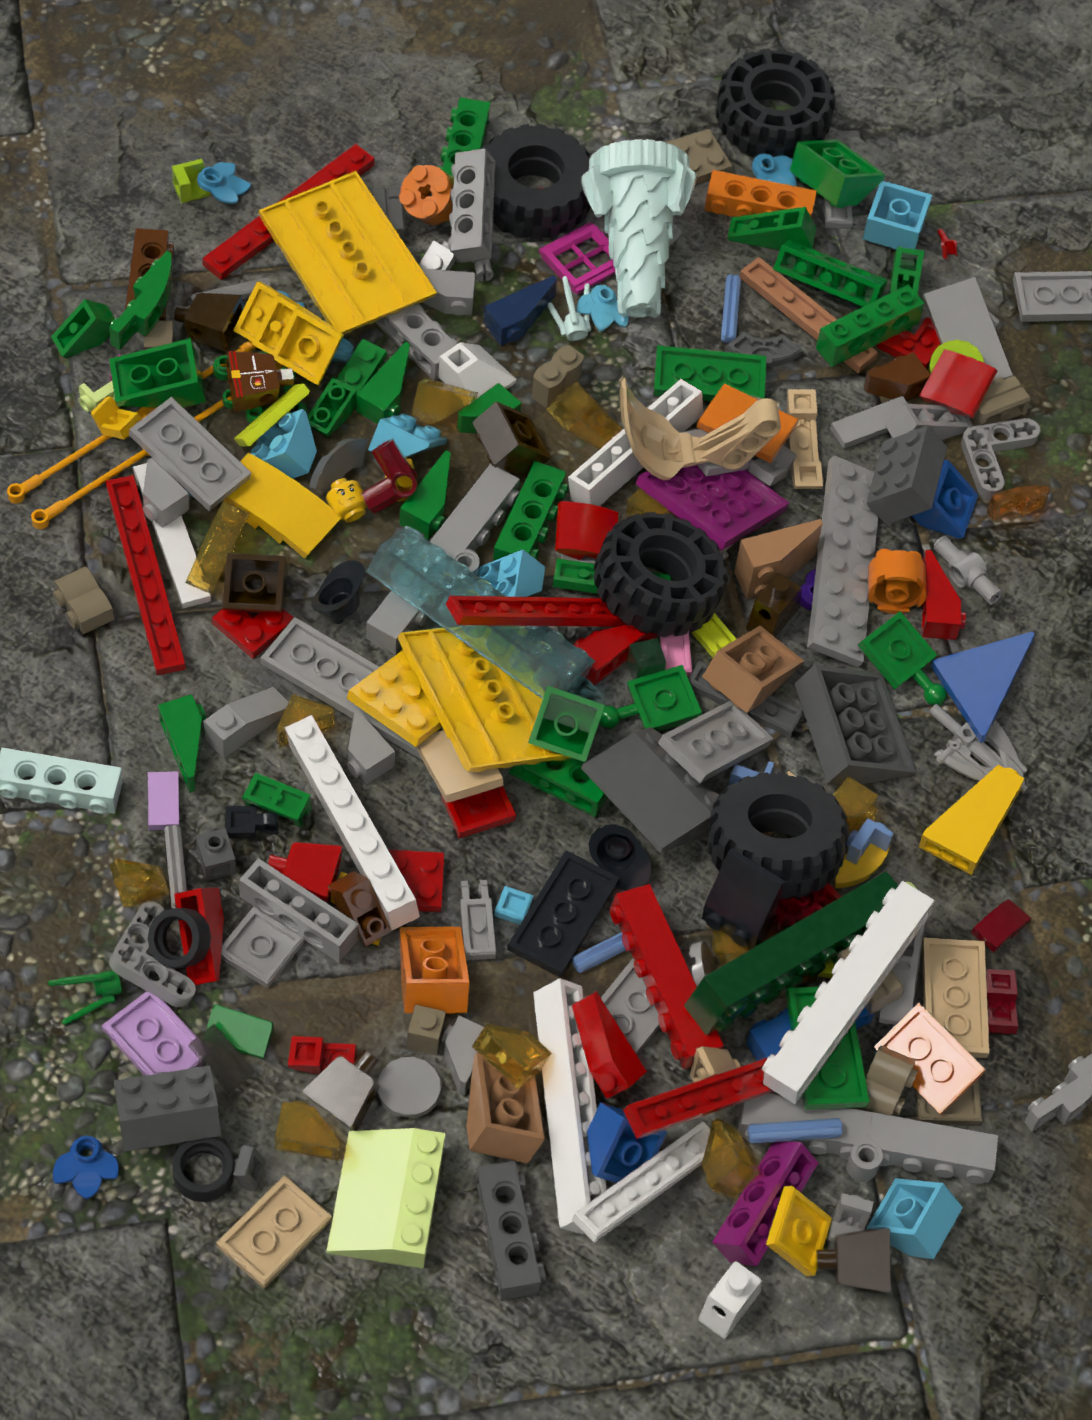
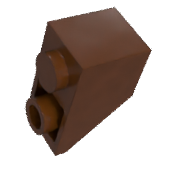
M914 352L905 356H898L885 365L875 366L867 372L863 389L866 393L889 399L903 396L908 401L921 394L930 377V373Z
M352 871L328 885L338 911L358 923V939L364 946H368L392 931L367 877Z

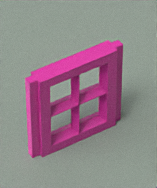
M591 222L539 249L542 259L561 280L564 276L568 278L571 291L577 295L584 292V285L586 283L591 288L616 274L613 260L597 268L589 260V258L602 251H605L609 256V239ZM592 238L599 247L583 254L577 245ZM572 249L579 258L563 265L556 256ZM584 262L591 271L575 279L568 270Z

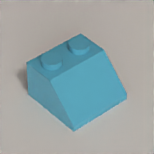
M895 1178L866 1229L888 1227L890 1229L891 1246L912 1257L934 1259L963 1207L944 1183Z

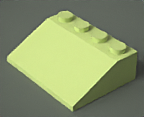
M416 1128L349 1131L326 1251L327 1254L424 1269L444 1152L445 1133Z

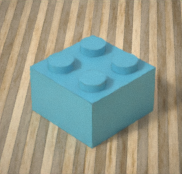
M882 181L867 218L863 240L897 249V247L916 249L932 195Z

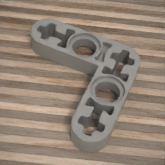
M1019 419L972 426L964 431L961 447L977 491L983 498H998L1004 486V478L994 452L1034 445L1040 433V426L1032 419ZM1001 432L1004 433L1008 439L1005 441L997 440L993 434ZM975 441L979 442L977 447L978 450H976ZM985 459L990 465L981 467L977 465L975 460ZM987 476H989V482H990V484H986L987 479H988Z
M145 902L140 906L109 959V965L112 971L170 1005L175 1007L187 1006L196 991L193 981L173 968L163 966L155 958L146 954L149 948L147 938L150 925L147 926L143 923L149 914L155 918L164 911V908L155 902ZM130 934H140L145 939V943L138 944L134 942ZM126 951H129L132 955L128 962L124 963L121 959ZM152 970L156 972L160 980H150L145 975V971ZM166 980L169 981L167 987L163 986ZM178 988L183 990L182 995L176 992Z

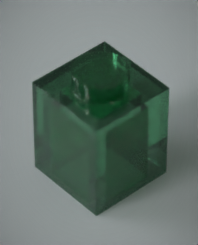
M658 638L630 644L627 665L633 680L665 670L666 660Z

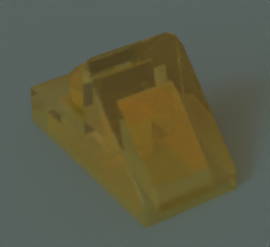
M116 859L109 865L114 884L124 907L138 905L165 896L170 892L160 866Z

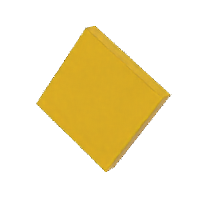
M793 1186L784 1187L766 1245L805 1276H815L817 1270L816 1249H823L832 1217Z

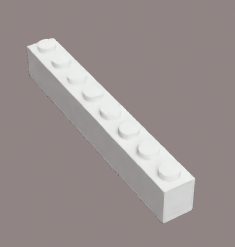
M308 716L285 727L292 752L360 874L369 879L391 930L419 918L414 895L313 716Z
M904 881L900 883L896 890L891 888L882 902L884 904L882 910L879 913L876 911L872 913L865 926L868 928L863 936L858 934L849 947L851 952L845 960L843 958L838 960L831 974L834 976L830 982H823L814 996L817 1000L811 1008L805 1006L797 1019L799 1024L796 1029L786 1032L779 1046L782 1048L776 1056L771 1054L762 1067V1071H764L763 1084L793 1104H796L932 913L934 900Z
M558 979L533 992L559 1227L584 1234L572 1221L574 1214L607 1190L605 1179L592 1174L587 1130L597 1111L593 1076L589 1071L571 1006L583 999L582 986Z

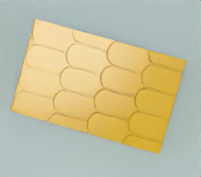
M357 171L258 211L260 218L275 243L280 247L326 322L342 334L350 333L354 329L374 323L378 319L398 313L414 304L422 303L437 294Z
M463 625L401 632L397 636L412 671H415L427 699L431 701L447 738L451 740L458 758L467 772H482L486 769L510 768L523 764L534 765L545 761H563L570 758L528 743L546 690L510 626Z

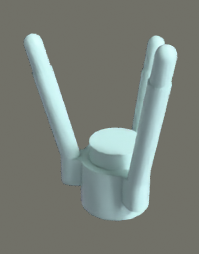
M564 276L562 280L570 314L565 316L564 323L553 304L548 303L547 306L560 328L561 336H567L569 341H578L587 337L588 332L591 331L589 314H583L582 317L580 313L575 311L568 278ZM588 283L584 285V295L590 294V285Z

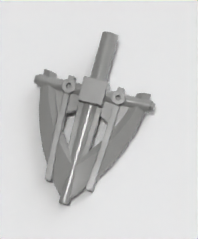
M937 704L930 709L929 713L954 734L952 740L950 739L947 742V748L945 750H938L934 754L937 765L944 763L953 770L976 781H980L997 765L1004 768H1012L1024 778L1023 775L1026 774L1027 769L1019 761L1010 739L996 720L993 726H991L985 742L992 745L998 751L999 756L984 742L980 743L967 722L961 726ZM972 754V755H973L974 757H976L980 762H982L986 767L981 766L980 764H978L974 759H972V758L970 757V755ZM1025 781L1023 782L1022 788L1020 790L1022 793H1024L1028 789V787L1025 786Z

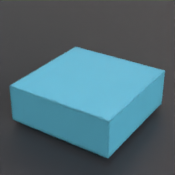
M504 886L494 916L520 925L531 907L534 895Z

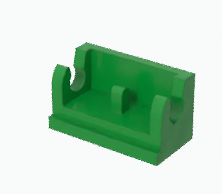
M256 772L242 797L246 806H253L254 804L293 820L294 825L298 827L303 825L302 819L304 814L309 815L312 809L310 794Z

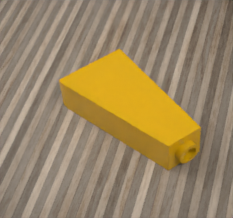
M997 765L924 831L919 848L972 875L1017 798L1025 778L1012 768H1004Z

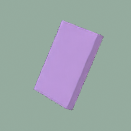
M148 991L102 1025L103 1032L144 1076L200 1067L212 1058L211 1051L162 999Z

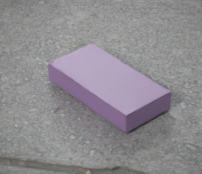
M178 771L148 772L149 830H164L168 825H179Z

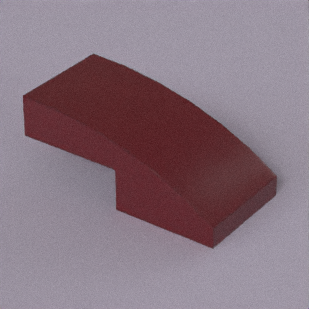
M1007 899L974 926L971 934L979 941H985V946L995 953L1009 938L1012 940L1032 918L1010 899Z
M986 969L988 1032L1016 1034L1018 1029L1016 1010L1018 991L1015 971Z

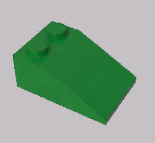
M191 338L109 359L117 406L157 408L170 397L183 408L206 402L200 361Z

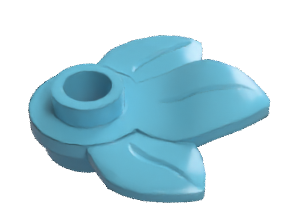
M595 286L590 294L581 296L577 302V312L580 314H590L600 332L608 328L612 322L623 328L628 324V316L623 317L618 313L616 294L608 286Z

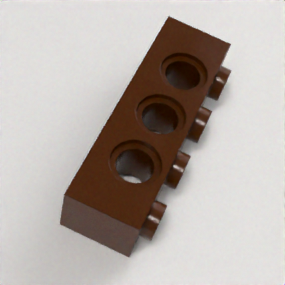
M136 228L125 310L129 302L135 299L134 283L140 276L143 277L147 273L153 261L159 259L166 251L170 252L171 258H173L174 242H169V230ZM166 307L158 321H166Z

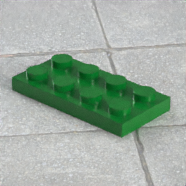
M657 345L653 396H662L682 379L702 391L703 401H712L724 383L747 395L764 399L766 356Z
M797 987L786 990L785 996L791 1031H794L798 1026L797 1019L805 1006L811 1008L817 1000L814 996L819 987ZM855 1021L802 1094L805 1110L867 1107L869 1104Z

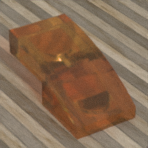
M1034 485L999 492L991 497L987 513L994 520L1016 509L1023 517L1045 506L1050 489L1047 486Z

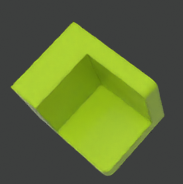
M202 159L172 166L173 186L181 203L211 196V192L203 190L197 183L198 174L205 168Z

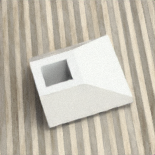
M460 342L439 356L438 377L468 405L497 383L508 389L517 381L513 375L480 345Z

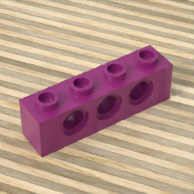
M791 1141L772 1142L712 1243L730 1263L736 1261L739 1264L751 1266L759 1264L768 1249L766 1242L783 1188L793 1186L801 1193L818 1165L816 1159L802 1143Z

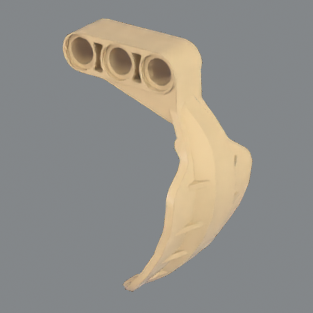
M623 376L619 379L621 419L633 454L648 472L661 480H670L681 468L711 462L730 470L741 468L781 430L776 401L764 398L756 401L742 415L701 438L691 436L689 433H679L663 415L645 407L634 396Z

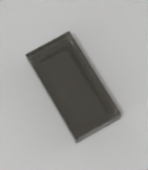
M215 1024L211 1025L188 1045L205 1066L210 1065L212 1075L228 1094L255 1073Z

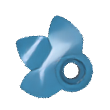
M759 154L754 158L752 170L757 179L796 186V179L793 173L790 172L793 159L784 155L772 157L769 154Z
M221 162L213 167H206L197 177V183L200 188L211 192L214 198L227 204L238 203V196L246 193L251 187L250 183L234 175V163Z

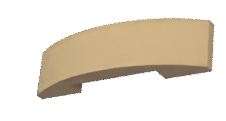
M788 389L787 414L798 419L797 426L788 438V449L796 454L791 467L794 489H822L821 462H819L816 429V390Z

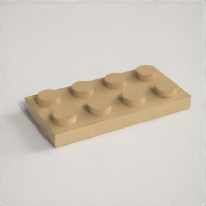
M923 938L922 975L924 1009L973 1058H987L989 1055L985 941Z

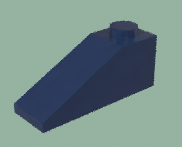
M556 276L548 277L485 306L483 324L500 346L508 342H515L525 335L545 310L548 303L555 297Z

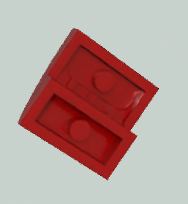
M944 349L919 396L924 402L944 406L951 413L973 418L998 371L996 368L979 360Z
M561 501L558 504L555 551L579 561L585 555L596 559L607 533L618 523L619 512L587 503Z

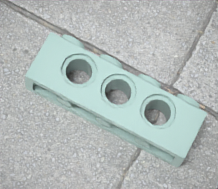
M1 748V796L9 799L16 797L30 799L32 802L39 804L46 802L60 804L68 809L76 807L89 809L98 814L106 812L115 814L123 784L121 767ZM27 776L33 777L30 780H23ZM57 781L63 782V783L60 784V785H53V784H52V783L57 782ZM87 786L93 787V788L90 789V790H83V789H82V788L87 787Z

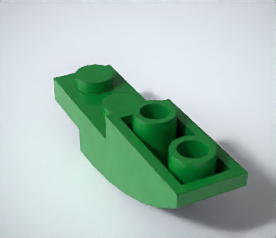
M166 251L159 259H155L147 273L143 277L140 276L134 283L135 299L131 300L123 314L119 318L116 317L110 324L111 346L121 350L136 332L146 337L160 319L167 305L172 286V258L170 252Z
M362 339L337 379H331L307 417L311 429L328 437L345 422L356 408V394L377 373L388 356L386 350Z

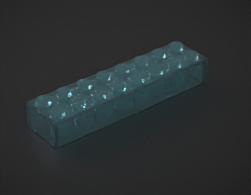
M407 525L380 545L366 571L542 699L547 686L573 694L581 686L595 663V660L588 656L586 651L574 646L561 633L552 630L548 626L458 625L445 605L450 596H508L500 593L490 582L475 575L465 564L457 562L446 554L441 547L432 544L419 531Z

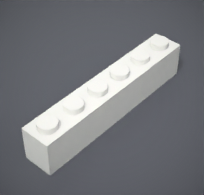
M680 379L648 408L663 415L679 433L684 432L703 414L702 391ZM624 429L568 477L570 497L573 502L600 506L643 468L633 454Z

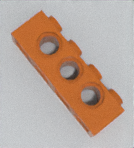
M712 170L704 211L738 217L806 207L810 216H812L817 191Z

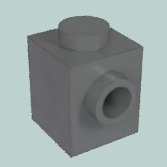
M226 828L220 830L209 829L200 835H196L197 853L206 881L236 874L235 857Z

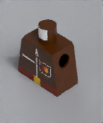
M227 352L226 371L234 412L273 404L278 400L279 386H289L294 383L292 368L276 370L272 354Z

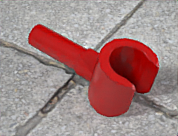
M938 229L937 233L942 241V258L947 259L948 254H954L957 257V241L948 239L944 230Z

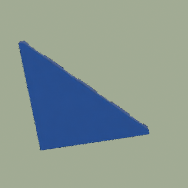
M1033 631L932 660L931 668L980 743L985 742L987 734L1000 711V707L1013 685L1014 678L1026 658L1028 649L1034 641L1035 634Z

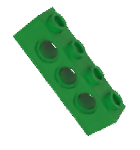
M459 97L458 106L452 107L450 123H453V126L447 127L445 142H448V147L443 146L441 162H444L443 166H438V168L453 177L452 165L455 164V153L483 148L489 124L491 102Z
M790 239L782 244L773 267L775 271L863 307L880 299L888 282V279Z
M906 285L821 327L816 350L833 367L919 324L924 302L909 285Z
M534 461L495 544L493 561L520 550H524L537 560L539 554L537 547L539 543L544 544L548 536L549 527L547 525L549 521H555L558 513L559 499L564 500L568 492L569 484L565 483L566 471Z
M573 758L563 761H545L534 765H515L508 772V774L595 818L608 799L606 794L581 769L585 762ZM550 766H555V767H558L559 769L553 770V769H550L549 767H550ZM580 779L585 781V783H578L575 780Z

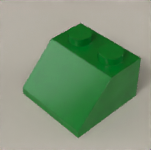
M547 686L528 743L586 762L605 705Z

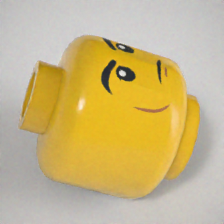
M341 478L331 484L332 489L327 493L326 499L335 514L342 517L341 520H345L347 523L353 522L366 513L367 505L362 495L363 490L358 481H347L346 478Z

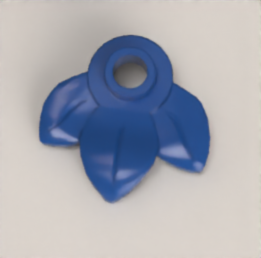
M82 1136L75 1140L70 1148V1152L61 1155L53 1169V1181L55 1184L72 1181L74 1189L84 1199H90L98 1192L102 1178L116 1179L118 1177L116 1158L112 1154L103 1151L100 1141L92 1136ZM86 1149L93 1152L89 1157H83L81 1153Z

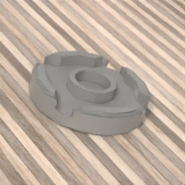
M705 941L693 943L690 947L689 955L691 958L695 957L696 960L695 965H692L691 969L696 986H698L704 976L717 969L711 949Z
M416 1057L398 1058L391 1061L381 1071L378 1079V1084L380 1085L378 1098L383 1108L393 1116L417 1119L428 1114L437 1105L441 1092L440 1078L435 1068L425 1060Z

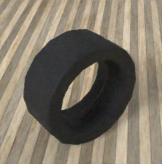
M188 908L164 910L154 918L149 927L147 938L149 950L155 960L163 966L171 968L194 966L204 959L210 948L211 933L209 925L205 918L195 910ZM178 919L187 922L193 937L190 950L185 956L180 957L172 954L166 939L170 924Z
M214 1137L187 1141L179 1146L173 1156L172 1173L176 1188L183 1196L193 1201L209 1202L218 1199L229 1190L233 1183L234 1159L231 1150L224 1142ZM200 1153L212 1154L221 1160L223 1166L222 1174L214 1183L207 1185L194 1184L186 1178L184 1173L187 1160Z

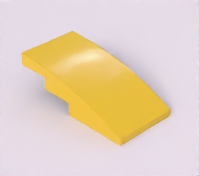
M257 281L233 330L252 341L254 346L272 354L277 362L287 368H292L294 372L317 385L320 384L344 336L327 322L262 281Z
M248 453L240 462L251 472L250 479L226 497L223 502L254 529L260 526L279 544L284 540L305 559L342 517L337 516L329 505L296 480Z

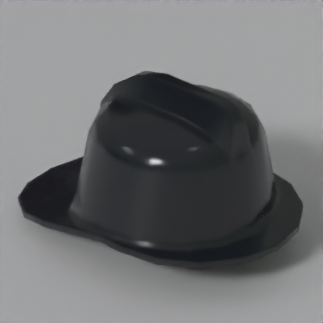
M350 560L333 568L318 592L314 595L311 602L312 608L317 612L325 613L335 624H341L346 617L352 615L360 605L358 589L365 577V567L363 564L356 560Z
M608 824L598 828L591 835L589 853L599 867L620 877L617 888L627 891L645 885L652 872L651 861L631 831L616 824Z

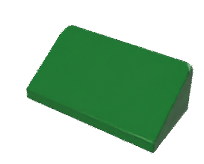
M215 1004L203 1040L264 1059L274 1034V1023Z

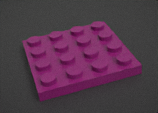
M698 465L681 468L670 480H661L646 471L639 475L636 481L637 486L644 490L647 495L665 506L669 512L674 513L681 520L683 518L691 522V525L696 528H701L707 533L706 536L710 540H714L720 550H724L786 512L789 505L788 501L747 470L706 476Z

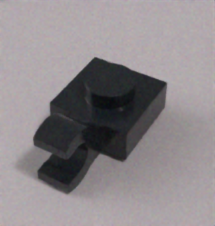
M226 806L225 828L229 839L256 838V830L267 834L278 833L279 822L277 821L276 813L257 814L256 806Z

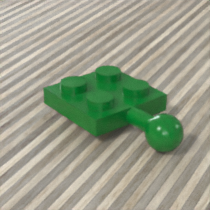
M901 611L858 644V647L894 689H897L910 677H913L924 690V700L928 704L934 706L935 704L942 705L947 698L946 689L938 683H932L921 670L937 654Z
M683 665L627 681V688L633 704L620 708H615L611 705L604 706L599 725L606 729H612L618 725L621 719L638 714L643 729L652 727L660 732L683 725L701 716L702 711Z

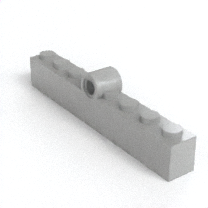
M490 463L366 622V639L396 655L401 648L397 636L401 632L414 631L417 626H423L429 616L430 609L433 605L438 606L449 585H454L460 589H469L477 583L480 560L475 551L479 545L484 546L493 527H498L502 523L509 506H514L520 493L518 491L519 478L498 467L495 468Z
M771 1093L742 1103L737 1137H743L747 1141H749L747 1129L750 1124L831 1118L841 1119L843 1132L840 1137L793 1140L791 1142L802 1143L813 1154L822 1155L829 1153L839 1155L842 1159L847 1160L846 1169L848 1174L860 1182L872 1180L880 1166L888 1165L900 1166L909 1172H932L942 1178H950L952 1176L965 1178L968 1182L974 1184L989 1183L995 1171L998 1135L852 1108L805 1110L803 1099H799L796 1104H793L783 1096Z

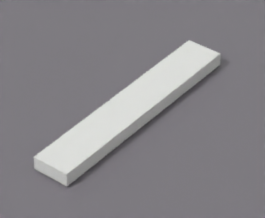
M147 463L133 466L142 497ZM179 516L163 528L155 520L151 521L182 608L210 602L211 595L182 516Z
M701 1122L577 1211L572 1221L595 1243L721 1151L725 1143L704 1122Z

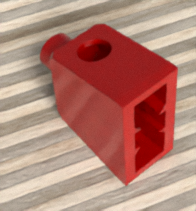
M295 842L291 845L288 858L270 855L268 865L329 904L331 893L328 885L337 879L342 862V846Z

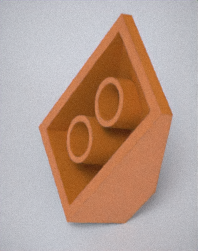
M399 927L404 1013H413L415 1005L445 1011L446 1014L467 1013L469 976L461 927Z

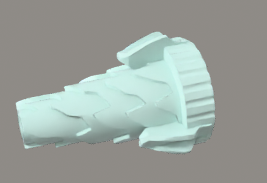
M641 139L611 143L608 146L601 147L590 157L589 171L582 175L581 183L595 216L601 217L604 215L605 234L609 233V256L613 260L616 273L618 313L623 317L651 316L656 318L660 315L661 288H665V262L669 259V239H673V215L683 214L695 187L696 173L689 168V156L687 153L675 145L662 141Z

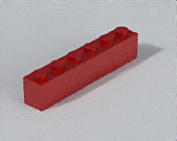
M650 884L617 893L610 907L611 919L615 925H619L622 932L623 946L633 956L635 972L639 978L643 979L646 985V996L649 1003L655 1005L659 1014L658 1022L661 1030L668 1034L673 1057L675 1060L680 1061L683 1070L692 1067L697 1048L703 1046L722 1049L724 1045L717 1030L706 1036L684 1007L697 986Z

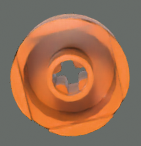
M417 165L405 177L401 186L399 200L409 214L428 225L435 226L445 221L448 222L450 213L453 211L451 189L454 188V178L436 166Z
M889 549L877 551L876 557L871 560L868 566V598L871 604L873 601L877 604V609L880 611L897 614L899 611L902 613L910 612V607L916 604L919 607L924 603L926 599V569L922 555L919 552L891 551Z

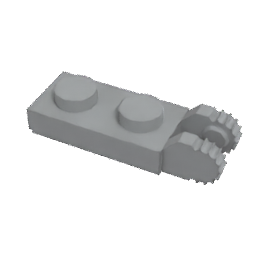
M480 880L478 885L480 899H470V885L468 881H461L460 912L466 960L495 959L496 947L492 902L488 894L487 880Z

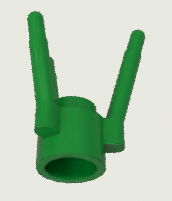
M108 970L97 974L50 980L48 982L49 986L92 982L95 996H102L101 999L63 1019L62 1024L67 1025L105 1004L115 1002L114 995L121 993L118 974Z

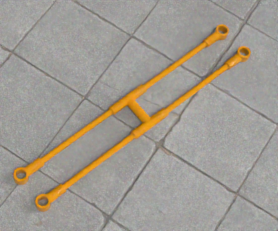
M248 340L239 346L236 352H251L258 347ZM279 362L275 363L276 370L286 367ZM213 366L201 372L202 379L213 374ZM222 400L195 416L194 419L199 423L224 407ZM142 407L136 413L139 414L142 420L156 408ZM101 435L43 473L36 474L21 484H11L7 488L9 501L14 504L23 502L25 494L41 485L43 480L111 437ZM143 449L65 500H59L45 510L37 509L33 511L31 515L33 527L39 530L47 528L49 520L66 510L67 506L145 456L150 455Z

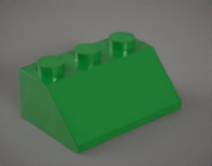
M838 139L797 142L790 167V172L796 175L800 182L816 190V194L826 198L836 208L858 205L885 179L886 175Z

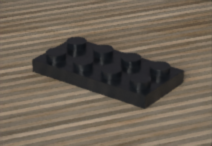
M566 850L509 941L507 950L562 978L573 956L578 952L619 884L620 877Z

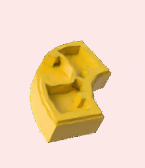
M870 843L856 865L846 860L847 854H845L843 865L834 878L835 888L850 887L869 879L884 863L889 848L887 851H884Z

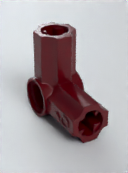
M393 438L372 450L373 456L386 475L385 479L362 492L366 505L374 514L403 497L411 496L418 484L417 472L410 467ZM401 476H407L412 480V485L407 488L402 487L398 484L397 479Z

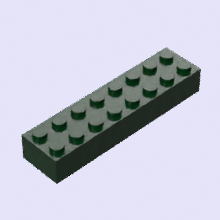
M887 871L883 872L704 976L684 1007L706 1036L715 1030H718L719 1033L725 1031L735 1022L734 1019L741 1016L745 1019L758 1009L757 1006L764 1002L768 1005L775 1001L781 995L780 992L786 988H797L804 981L803 978L810 975L811 978H814L826 968L825 965L832 962L836 965L837 955L850 947L858 934L863 936L868 929L865 926L874 911L879 913L884 907L882 902L891 888L896 890L898 885Z

